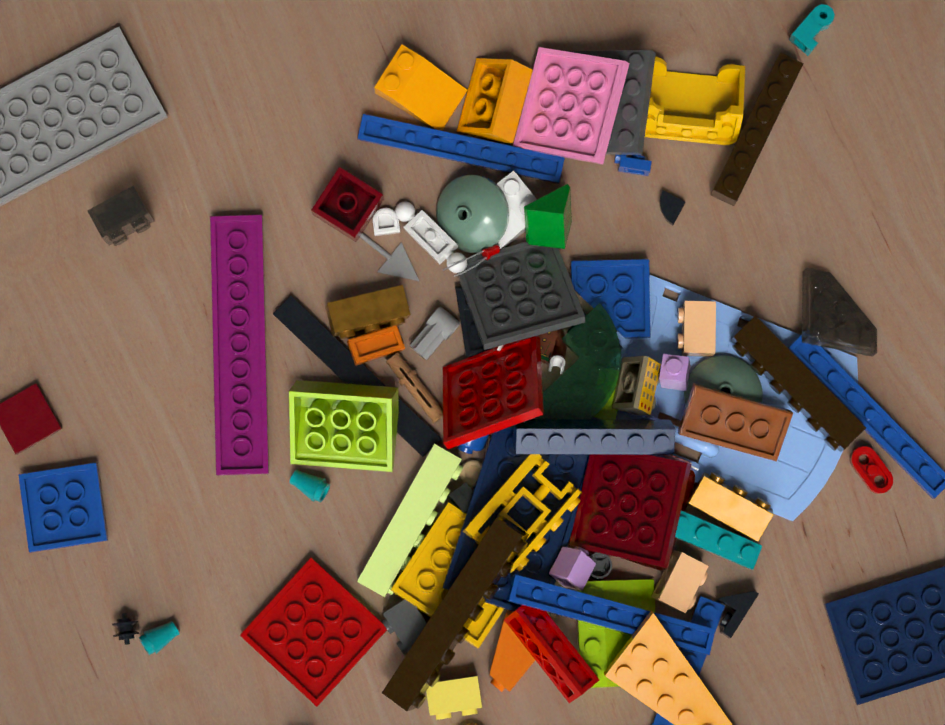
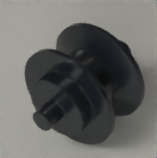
M121 613L122 619H117V623L112 624L118 628V633L113 635V637H119V640H124L125 645L130 644L129 639H134V635L139 634L133 628V625L138 621H133L132 617L127 618V613Z

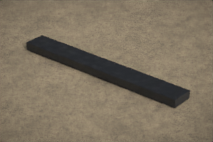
M292 296L273 313L286 328L345 384L387 387L365 365L355 366L351 352L333 337ZM399 399L397 433L424 457L441 438Z

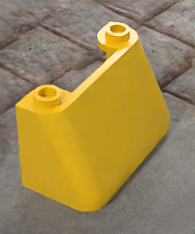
M655 56L645 137L718 145H730L737 142L744 111L745 66L727 64L719 69L717 76L667 71V63Z

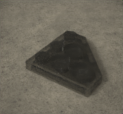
M806 268L802 271V343L871 357L877 354V328L830 272Z

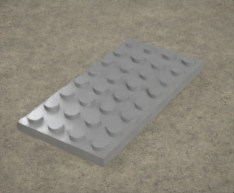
M119 27L0 89V207L168 118Z

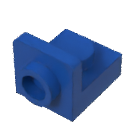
M615 155L614 163L619 164L618 172L649 176L652 161L646 160V157L641 155H631V158L626 157V155Z

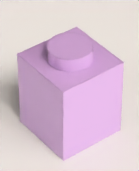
M663 354L659 377L661 388L687 391L691 368L689 357Z
M575 546L574 549L562 547L549 574L563 587L582 591L596 563L588 557L589 553L581 547Z

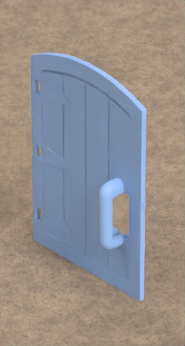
M650 275L651 338L625 339L616 331L613 339L623 349L607 367L602 365V368L620 371L623 357L647 356L662 364L663 354L682 356V349H677V335L682 333V323H678L677 320L678 308H682L684 301L715 300ZM665 288L680 294L677 302L663 297ZM716 301V349L714 356H732L750 365L752 362L746 356L741 357L732 348L733 343L731 339L742 329L737 326L739 318L750 321L754 316ZM760 319L787 348L800 336V334ZM817 342L858 383L857 357ZM686 356L690 359V373L699 363L710 357ZM757 374L762 386V402L793 412L777 462L679 435V427L673 425L676 429L675 443L702 453L698 463L674 454L691 462V466L698 468V470L690 469L688 481L691 480L698 483L704 472L709 475L711 472H714L725 479L724 483L733 488L734 485H737L748 492V497L754 500L757 497L771 504L770 509L773 510V514L790 521H794L822 490L842 454L838 449L832 450L825 443L824 439L826 437L819 430L815 432L805 422L807 418L801 412L796 413L787 404L789 399L783 393L777 394L769 386L770 380L764 374L762 376ZM597 380L583 412L584 414L590 415ZM659 382L655 391L656 404L651 411V415L639 416L618 410L616 419L660 420L657 418L660 412L681 421L686 407L684 391L661 388ZM727 388L721 389V391L730 393L729 389ZM652 455V456H657V457H662V458L671 459V458H668V457H666V456H664V455Z

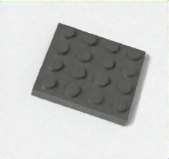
M652 50L567 51L623 60L630 63L606 154L642 155L656 52Z
M527 242L500 249V252L490 257L489 260H484L471 270L458 275L484 350L585 323V315L558 248L529 245ZM482 254L468 259L465 270L475 266L484 259Z

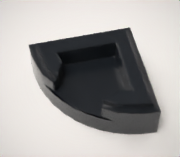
M663 190L660 196V209L665 220L673 226L686 202Z

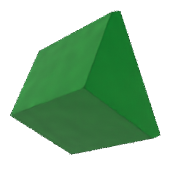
M568 184L524 206L526 242L529 245L566 248L572 224L571 188Z

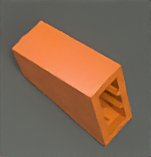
M508 610L505 613L504 619L513 612ZM503 621L489 675L493 678L490 683L503 692L506 688L510 692L535 662V659L508 624Z

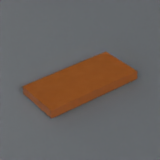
M693 383L678 428V434L777 462L793 412Z

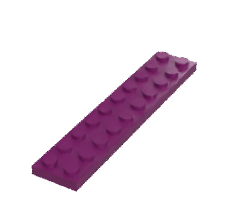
M210 216L216 475L269 474L263 216Z

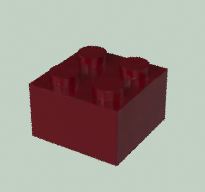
M339 167L311 211L313 216L354 242H357L384 201V196Z

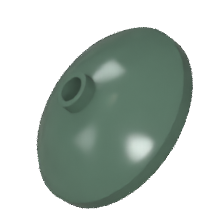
M465 175L454 179L444 188L437 203L436 217L438 226L458 245L457 249L476 253L497 244L501 240L508 226L509 208L504 193L496 183L484 176ZM464 210L467 212L466 219L462 216Z
M727 355L710 357L699 363L690 373L687 391H684L685 404H687L693 383L720 391L722 388H727L730 394L762 402L763 398L761 382L751 366L741 359Z

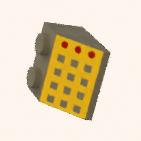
M647 356L623 357L612 409L639 416L651 415V411L656 404L655 391L656 386L660 382L661 364Z

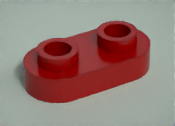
M867 446L855 449L850 456V463L867 488L875 494L889 491L893 485V476L877 453ZM861 455L867 457V463L865 465H862L859 462V457ZM876 476H880L883 479L881 486L875 484L874 479Z

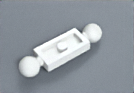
M407 201L400 202L396 206L395 213L398 219L402 222H408L403 227L405 231L439 265L445 259L447 260V267L466 259L463 254L454 253L458 245L423 210L415 215L414 206ZM467 260L448 269L453 273L462 272L467 267Z

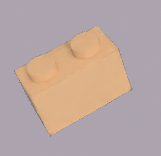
M684 301L682 308H678L677 320L678 323H682V333L677 335V349H682V356L713 357L716 349V301Z
M674 550L668 568H665L651 597L677 611L686 613L687 610L693 607L696 601L695 593L698 587L702 586L706 581L708 575L706 571L709 566L683 552Z

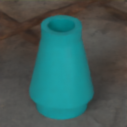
M299 470L294 471L289 482L313 502H322L330 489V484L326 482L325 478Z
M170 621L167 624L144 631L139 640L148 655L154 652L157 654L180 633L173 621Z

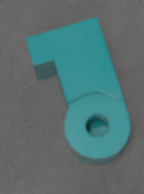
M825 4L815 7L792 33L789 41L809 56L818 44L814 38L820 31L828 29L833 22L835 16L833 9Z

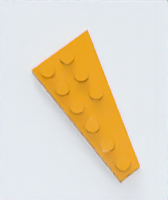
M651 610L604 671V675L674 725H733Z

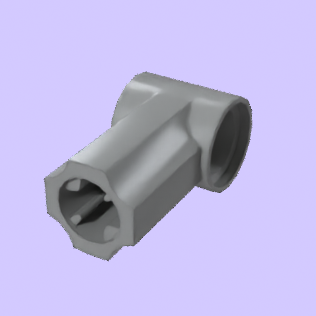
M441 306L432 314L426 322L427 326L410 345L425 360H428L444 340H447L460 325V322Z

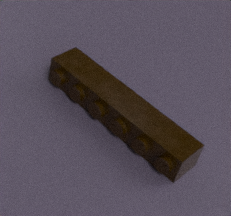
M780 52L711 196L735 206L804 63Z
M756 315L731 339L733 343L732 348L741 357L746 356L752 362L750 364L752 369L760 376L764 374L770 380L769 386L777 394L783 393L789 399L787 404L796 413L801 412L807 418L805 421L807 425L815 432L819 430L826 437L824 441L832 450L838 449L842 452L866 429L846 406Z

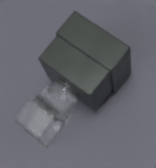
M465 482L448 496L452 503L463 513H466L476 482L470 487Z

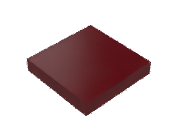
M34 384L0 403V427L16 455L62 430L38 384Z

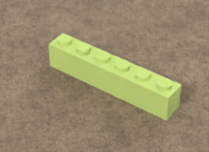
M436 444L433 445L357 581L358 583L383 597H386L388 593L393 595L390 589L396 582L400 570L403 571L410 561L411 557H409V554L413 547L418 549L424 540L425 535L422 534V531L426 524L429 526L433 524L438 515V512L434 511L439 501L444 504L451 491L447 488L451 479L457 480L464 468L460 465L462 462L461 458Z

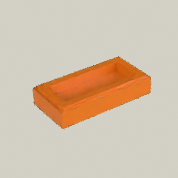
M397 326L383 328L348 339L347 341L355 366L405 350Z

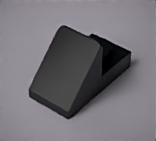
M751 591L716 598L734 610L732 614L727 612L719 624L723 627L720 631L721 634L727 638L733 636L759 593Z

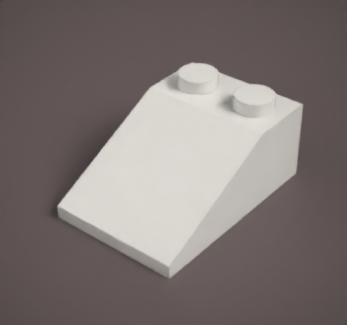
M514 171L497 183L506 197L509 208L507 229L501 240L497 243L500 249L505 248L526 231L524 206L537 200ZM466 211L462 214L464 219L467 218Z

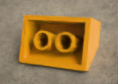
M476 58L457 132L493 142L513 143L533 70L512 59Z

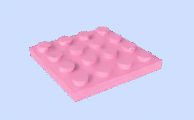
M539 47L513 146L603 165L630 63L623 60Z

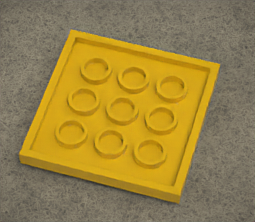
M449 502L390 589V591L405 599L429 617H432L448 590L442 589L466 516V513H463ZM484 603L482 606L484 612L476 622L472 621L467 628L470 632L465 641L478 649L503 612V608Z

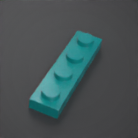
M684 511L680 513L676 538L745 568L754 569L762 545Z

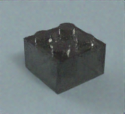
M134 186L88 210L102 239L109 246L112 244L117 246L128 240V235L135 231L137 234L142 233L151 227L150 223L154 222L146 204Z

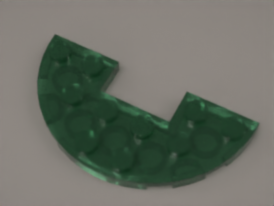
M600 303L585 316V323L577 324L561 339L579 359L543 392V415L533 419H592L606 405L613 394L621 370V348L616 327Z

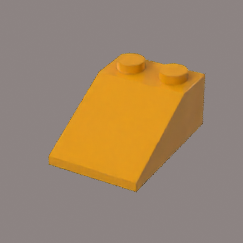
M401 44L374 87L375 94L430 128L440 131L444 129L468 91L424 57Z

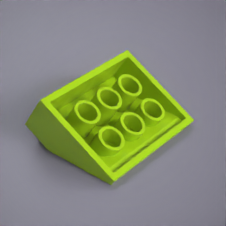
M296 380L289 390L290 464L393 472L399 414V388Z
M654 579L587 581L582 591L576 590L643 610H652L655 613V599L651 597L654 592ZM577 620L578 653L599 678V681L591 688L620 687L604 675V671L632 635Z

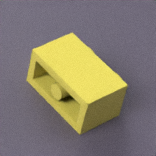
M478 676L439 681L433 687L429 686L426 691L430 716L435 715L436 720L452 718L451 712L462 711V716L478 714L477 708H482Z

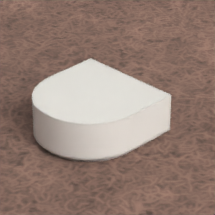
M382 208L374 214L373 227L375 236L400 233L399 219L394 210Z

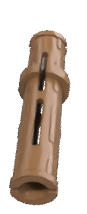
M399 352L388 359L386 364L390 366L400 381L398 383L407 388L430 417L433 424L443 417V409L416 376L418 374L416 370H411ZM401 368H402V369L404 370V372L408 375V377L412 380V382L415 384V386H413V385L410 383V381L407 379V377L402 373V371L400 370ZM418 389L426 398V400L430 403L432 408L428 406V404L424 401L421 395L417 392Z

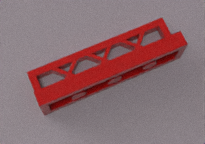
M522 605L504 619L568 703L583 695L599 681L596 674L546 611Z

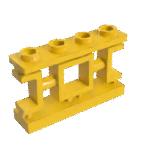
M529 454L463 530L467 536L472 537L477 544H480L490 527L488 526L482 534L478 530L495 510L502 505L504 509L497 516H504L528 533L529 536L534 533L536 536L527 545L522 554L511 562L513 568L510 573L515 569L519 572L529 562L526 556L531 550L534 549L537 552L547 541L544 535L550 529L554 532L564 521L561 518L563 513L567 509L572 512L581 501L578 498L581 491L576 489L571 482H568L560 491L541 474L548 467L549 463L544 461L540 454ZM536 465L538 469L532 477L542 484L533 495L524 487L515 494L513 492L515 487ZM549 492L559 500L568 493L570 497L547 522L545 518L551 510L541 501ZM522 496L542 512L527 530H524L507 515L509 510Z

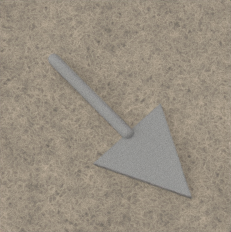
M362 233L360 238L387 258V261L377 273L419 281L402 242L390 255Z

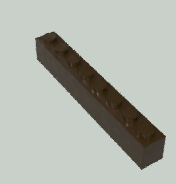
M504 516L495 519L382 691V694L405 711L421 707L427 698L425 692L429 686L433 687L440 679V669L443 665L447 666L455 656L453 650L458 642L461 644L467 638L470 632L467 628L472 621L476 622L484 612L482 606L485 601L492 599L499 588L496 584L501 577L505 578L513 568L512 560L516 555L520 556L527 547L528 543L525 540L529 536L528 533Z

